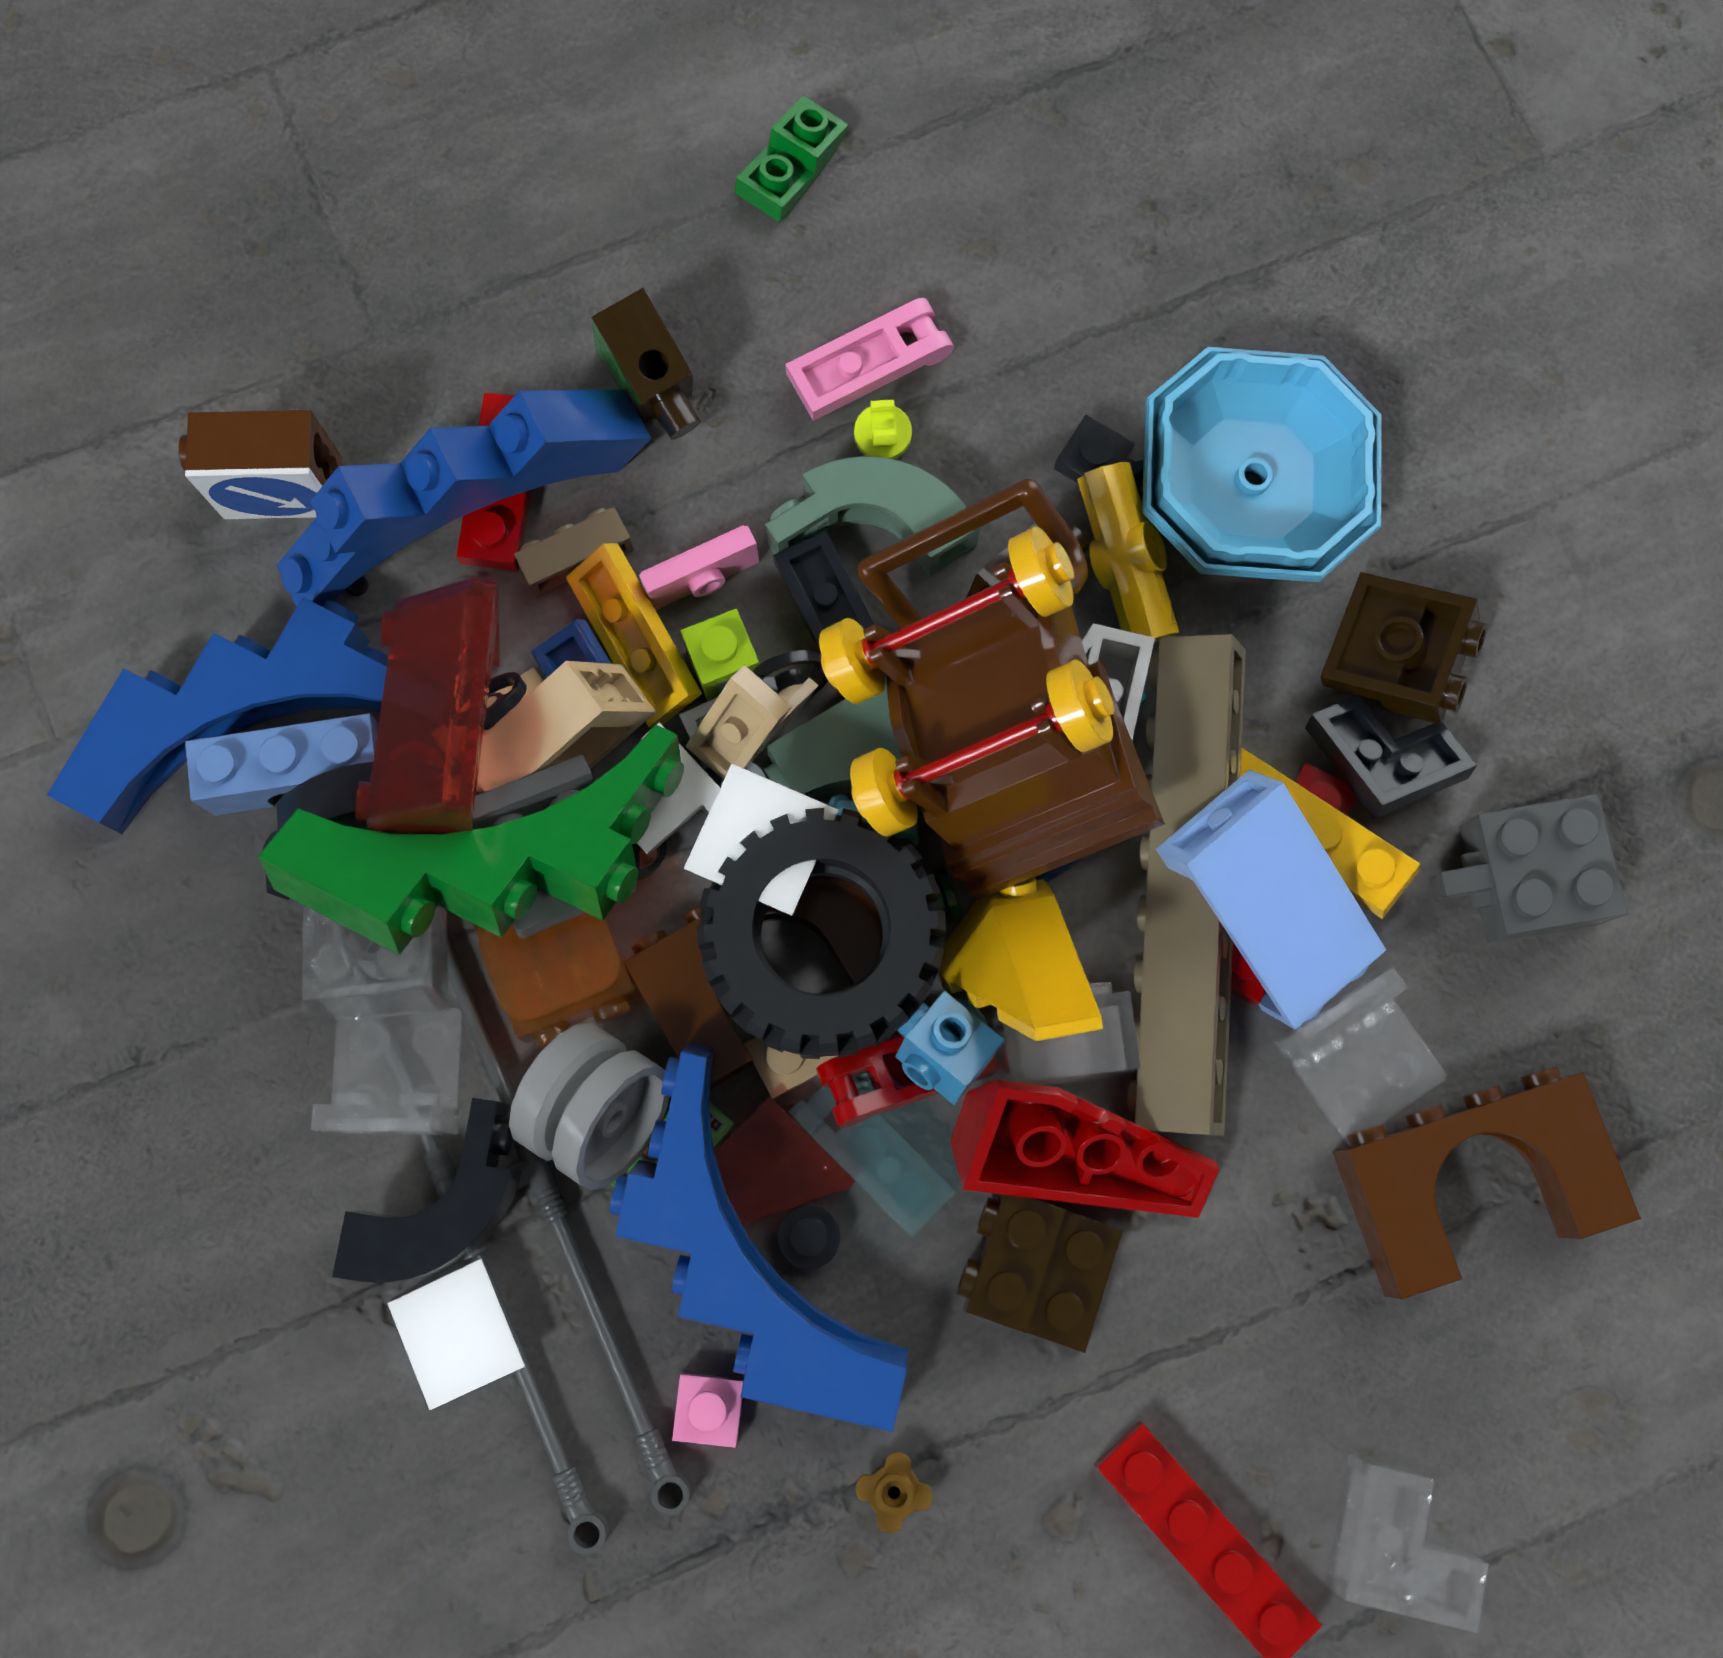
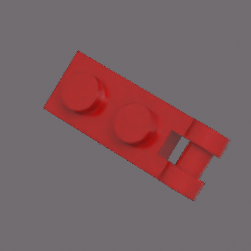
M904 1036L887 1040L876 1047L872 1045L857 1051L856 1055L832 1058L816 1067L822 1087H830L836 1106L832 1108V1112L838 1128L853 1126L872 1116L939 1094L935 1089L925 1090L919 1087L903 1071V1063L895 1056L905 1038ZM996 1056L993 1057L974 1082L991 1077L1000 1069ZM867 1072L874 1091L860 1095L853 1077Z

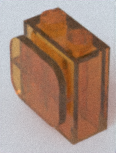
M584 913L525 938H520L517 935L513 924L502 938L473 924L479 939V950L500 1005L508 1014L517 1039L526 1044L536 1041L538 1048L546 1047L557 1035L571 1028L570 1026L594 1017L596 1024L616 1019L631 1011L628 1004L629 1001L641 997L635 981L623 962L626 958L608 914L602 921L588 913Z

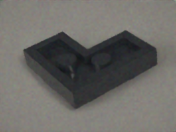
M1360 695L1313 713L1305 727L1374 819L1469 779L1477 766L1443 722L1441 725L1433 723L1394 739Z

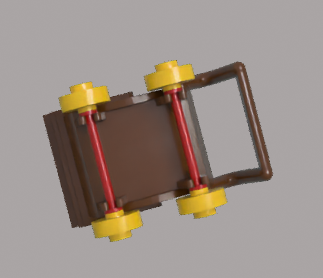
M1023 479L858 563L856 569L858 577L895 620L901 630L892 633L877 624L863 629L855 620L845 618L821 631L819 645L821 665L826 678L849 702L853 704L863 703L882 694L885 689V683L887 685L890 722L902 758L897 760L888 750L877 748L855 758L850 767L854 804L862 817L879 834L889 837L914 826L918 817L917 804L920 805L926 823L939 834L946 866L951 868L953 877L967 883L971 896L982 899L1165 825L1113 695L1107 671L1101 661L1089 665L1071 606L1073 598L1078 595L1088 578V568L1084 553L1069 526L1035 480ZM1022 506L1038 526L1032 527L1009 539L1008 552L1011 565L1003 562L992 568L995 577L1001 582L924 619L920 617L915 607L887 574Z

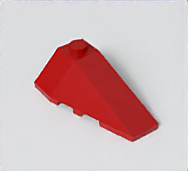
M999 1079L966 1093L950 1139L963 1190L1199 1218L1220 1170L1216 1161L1058 1087Z

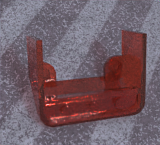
M476 577L399 599L395 612L384 611L381 648L389 649L371 782L360 781L356 799V820L367 821V830L388 834L438 835L474 830V810L491 667L500 666L501 659L499 580Z

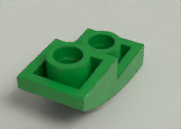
M803 95L771 128L769 144L736 177L734 193L780 223L825 168L847 134L849 124Z

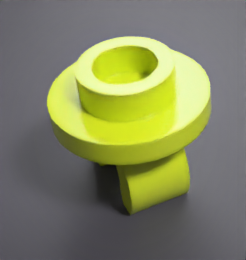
M894 399L870 401V407L866 408L855 422L854 438L856 445L867 457L896 459L910 445L912 437L911 422L908 416L894 405Z

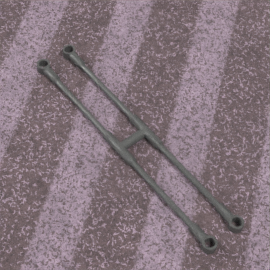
M437 906L434 918L429 926L430 932L499 1099L502 1103L509 1104L507 1117H510L511 1105L515 1094L441 918L440 912L442 907ZM327 918L339 951L347 955L426 1151L423 1159L440 1199L447 1192L457 1174L447 1153V1148H441L360 949L363 945L360 934ZM513 1139L512 1142L520 1161L505 1168L522 1171L517 1189L530 1184L546 1224L551 1223L638 1433L635 1441L638 1444L654 1485L651 1492L652 1504L663 1515H677L685 1509L690 1501L692 1492L690 1483L685 1476L676 1472L659 1429H653L565 1217L569 1212L561 1197L548 1161L537 1156ZM484 1242L470 1255L465 1257L464 1260H470V1263L482 1259L525 1367L514 1372L556 1473L552 1479L555 1482L571 1524L567 1534L568 1543L578 1554H594L602 1548L608 1538V1522L603 1515L593 1511L587 1493L584 1491L582 1481L579 1479L576 1467H570L484 1255L487 1252ZM672 1482L680 1486L683 1492V1499L680 1503L668 1505L663 1502L660 1496V1488L665 1483ZM587 1521L597 1526L600 1535L596 1543L586 1544L580 1540L577 1533L580 1523Z

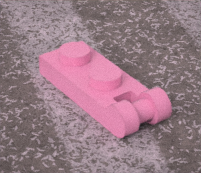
M926 298L915 299L785 364L786 375L813 421L924 365H935L946 359L953 352L955 347L946 331H938L932 321L935 313ZM905 332L913 333L918 341L906 346L900 335Z

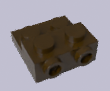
M1360 572L1320 676L1323 686L1379 700L1383 710L1441 725L1447 710L1458 712L1462 705L1467 689L1468 677L1460 675L1466 656L1478 658L1485 642L1487 623L1479 622L1478 599Z
M1002 1194L999 1195L998 1200L988 1197L976 1231L977 1234L986 1236L979 1261L971 1258L967 1259L957 1289V1295L966 1298L963 1310L969 1314L1085 1353L1123 1230L1034 1198Z

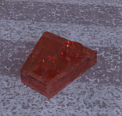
M770 1096L715 1151L726 1193L743 1226L766 1216L801 1206L803 1203L849 1189L856 1182Z

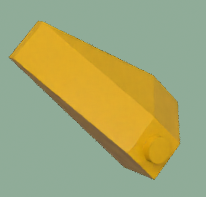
M1034 877L982 899L977 898L943 944L944 953L937 974L942 988L951 994L964 989L967 991L968 1003L976 1008H982L991 1004L997 1008L999 1021L1034 1041L1103 1029L1100 1011L1056 897L1045 880H1036Z

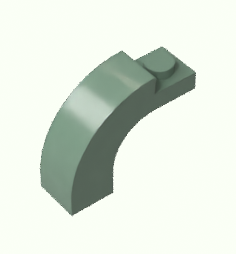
M882 457L844 458L815 467L802 474L803 496L805 500L800 502L799 499H792L782 504L771 514L770 521L765 524L767 545L773 554H776L821 532L827 531L829 533L837 528L853 524L877 526L903 540L967 507L946 484L930 473L911 464ZM980 528L917 558V562L929 577L977 546Z

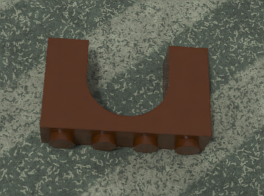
M808 878L792 916L769 906L763 923L769 921L792 922L814 932L827 945L851 986L859 982L871 970L882 946V924L875 905L860 888L839 878ZM698 906L685 916L688 922L686 926L668 936L664 930H659L644 937L632 946L631 949L635 955L623 962L679 1059L682 1050L690 1042L714 1048L710 1090L750 1068L754 1065V1062L710 986L702 967L703 960L697 941V926L701 924L702 912Z
M1554 1066L1520 1077L1524 1089L1503 1095L1500 1085L1463 1096L1466 1108L1445 1114L1440 1104L1405 1115L1409 1127L1387 1134L1384 1125L1378 1124L1347 1135L1351 1146L1334 1151L1333 1155L1385 1297L1405 1299L1462 1280L1437 1211L1435 1187L1440 1167L1448 1154L1461 1142L1475 1135H1484L1501 1140L1514 1148L1526 1160L1535 1175L1558 1238L1583 1239L1641 1219L1584 1072L1561 1076L1558 1067Z

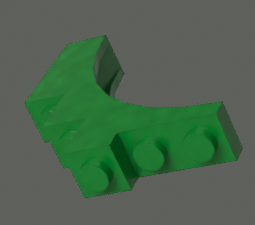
M655 725L624 760L587 788L542 811L493 827L442 835L388 834L340 825L298 808L259 854L258 859L275 891L398 955L403 952L413 937L421 936L428 929L434 918L437 906L502 938L515 919L521 920L530 912L535 903L538 889L603 921L615 903H623L630 896L636 885L638 869L636 868L632 844L637 843L643 837L650 822L651 812L663 796H671L681 782L684 765L681 763L678 735Z

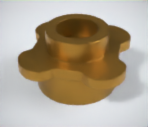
M902 1452L889 1454L884 1465L877 1468L873 1474L861 1475L856 1483L857 1497L861 1501L870 1504L877 1514V1526L886 1533L898 1532L902 1528L905 1518L916 1510H927L933 1499L931 1488L929 1485L918 1481L911 1470V1459ZM896 1486L900 1489L898 1498L893 1499L889 1497L888 1490L890 1487Z

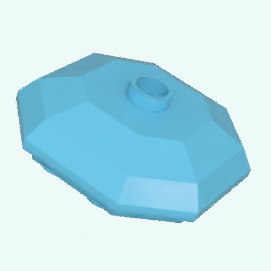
M1207 347L1148 396L1145 401L1142 513L1200 574L1320 582L1381 527V413L1323 355ZM1250 471L1257 474L1262 479V484H1250L1246 480L1244 472Z

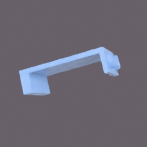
M1248 770L1155 849L1167 868L1193 880L1267 992L1258 1004L1261 1010L1294 1030L1305 1021L1318 1015L1331 998L1348 983L1361 977L1368 969V966L1386 951L1383 943L1309 823L1281 781Z

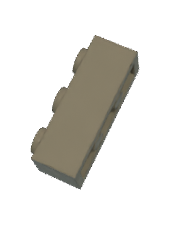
M613 506L607 510L601 508L593 511L587 516L586 520L578 524L561 526L552 536L542 541L533 540L524 544L514 556L535 597L568 582L566 576L603 543H618L624 554L633 551L634 548L630 536Z

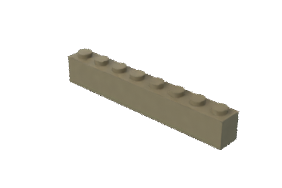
M1232 634L1159 637V656H1153L1150 661V685L1152 691L1157 692L1156 715L1148 717L1146 727L1147 745L1150 751H1154L1153 774H1147L1146 777L1165 825L1150 830V834H1144L1140 845L1141 866L1144 871H1148L1147 894L1140 896L1137 906L1138 927L1140 931L1145 932L1143 956L1137 957L1134 966V985L1136 991L1141 993L1140 1017H1135L1132 1023L1131 1048L1132 1052L1138 1055L1137 1079H1133L1130 1082L1127 1096L1129 1115L1135 1117V1124L1150 1131L1224 1136L1233 941L1194 881L1167 868L1155 849L1240 778L1246 649Z

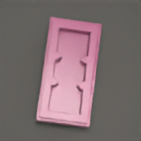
M742 525L642 571L639 577L643 589L655 610L690 594H693L694 597L708 595L722 587L726 581L725 578L759 563L757 543L748 525Z

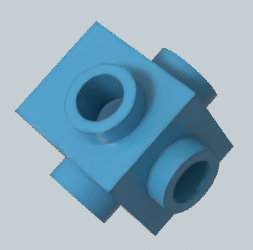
M944 991L931 1007L922 1003L909 1021L898 1029V1032L905 1038L895 1057L903 1063V1071L916 1085L925 1090L935 1089L950 1103L955 1105L990 1063L1005 1039L986 1025V1019L978 1008L969 1004L966 1000H955Z

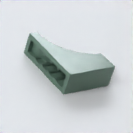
M886 683L882 694L860 704H853L845 699L767 745L771 765L764 768L768 779L818 801L834 795L852 793L850 767L855 758L877 748L888 750L897 760L902 758L890 722Z

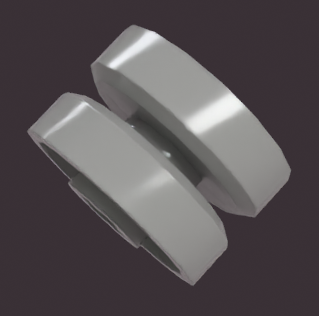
M576 1024L557 1035L538 1054L523 1076L511 1105L509 1127L512 1137L537 1156L547 1161L554 1160L556 1169L590 1191L606 1187L615 1181L619 1175L622 1176L643 1154L650 1143L656 1120L663 1119L670 1097L661 1094L665 1070L635 1050L626 1051L625 1044L595 1024Z

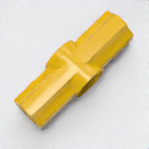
M1119 462L1101 466L1084 473L1085 475L1077 480L1095 538L1089 546L1090 561L1099 583L1105 589L1110 590L1121 630L1155 638L1154 643L1159 641V637H1171L1178 634L1177 621L1162 575L1167 566L1165 546L1157 528L1150 521L1146 520L1145 515L1142 513V503L1130 462Z

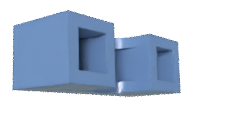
M370 713L185 741L190 799L193 803L214 816L274 807L273 796L288 793L310 778L333 769L358 763L390 761L387 731Z

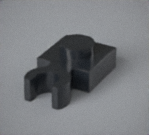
M1085 415L1058 456L1054 470L1078 483L1077 479L1088 471L1119 462H1130L1136 481L1143 479L1144 460L1135 462L1129 458L1135 446L1133 441L1092 417ZM1138 489V493H1139V496H1140V499H1141V503H1142V502H1143V491H1140V490Z

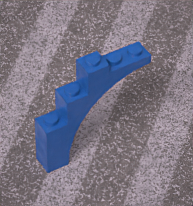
M626 389L519 390L488 426L429 428L401 463L338 466L310 501L316 512L315 520L276 565L281 574L282 583L290 593L296 608L303 597L323 607L326 600L334 601L347 587L378 563L443 525L499 500L544 485L582 476L619 472L651 440V437Z
M303 597L271 652L242 635H238L233 643L213 633L182 686L152 670L148 672L144 679L123 668L46 796L123 834L149 797L187 762L185 741L235 734L269 719L312 710L364 709L408 717L441 730L447 726L446 717L454 706V703L448 698L451 690L441 682L423 673H419L416 679L413 680L397 672L396 669L399 664L394 659L367 646L370 640L356 625L359 617L349 609L331 600H326L322 607Z
M690 1042L682 1050L680 1059L675 1057L669 1058L665 1070L661 1094L670 1096L671 1102L667 1120L657 1119L655 1122L648 1150V1157L658 1159V1162L652 1163L638 1160L628 1173V1177L619 1175L616 1180L609 1210L610 1214L619 1216L615 1236L691 1254V1256L680 1254L674 1274L671 1293L682 1295L678 1317L754 1334L753 1336L742 1333L733 1372L745 1375L740 1397L893 1432L907 1371L908 1349L862 1334L817 1309L778 1275L751 1241L726 1193L713 1148L709 1091L714 1048Z

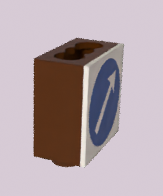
M311 410L188 412L187 435H182L179 440V459L186 478L223 519L316 517V512L310 501L338 466H342L341 454Z

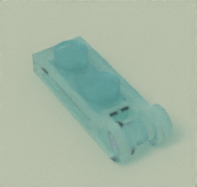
M821 1087L806 1103L800 1099L788 1113L911 1238L956 1193L879 1114L853 1126L841 1128L835 1133L823 1121L832 1112V1108L836 1106L830 1087Z

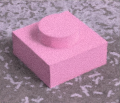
M682 1372L679 1379L672 1441L736 1448L743 1399L740 1395L744 1379Z

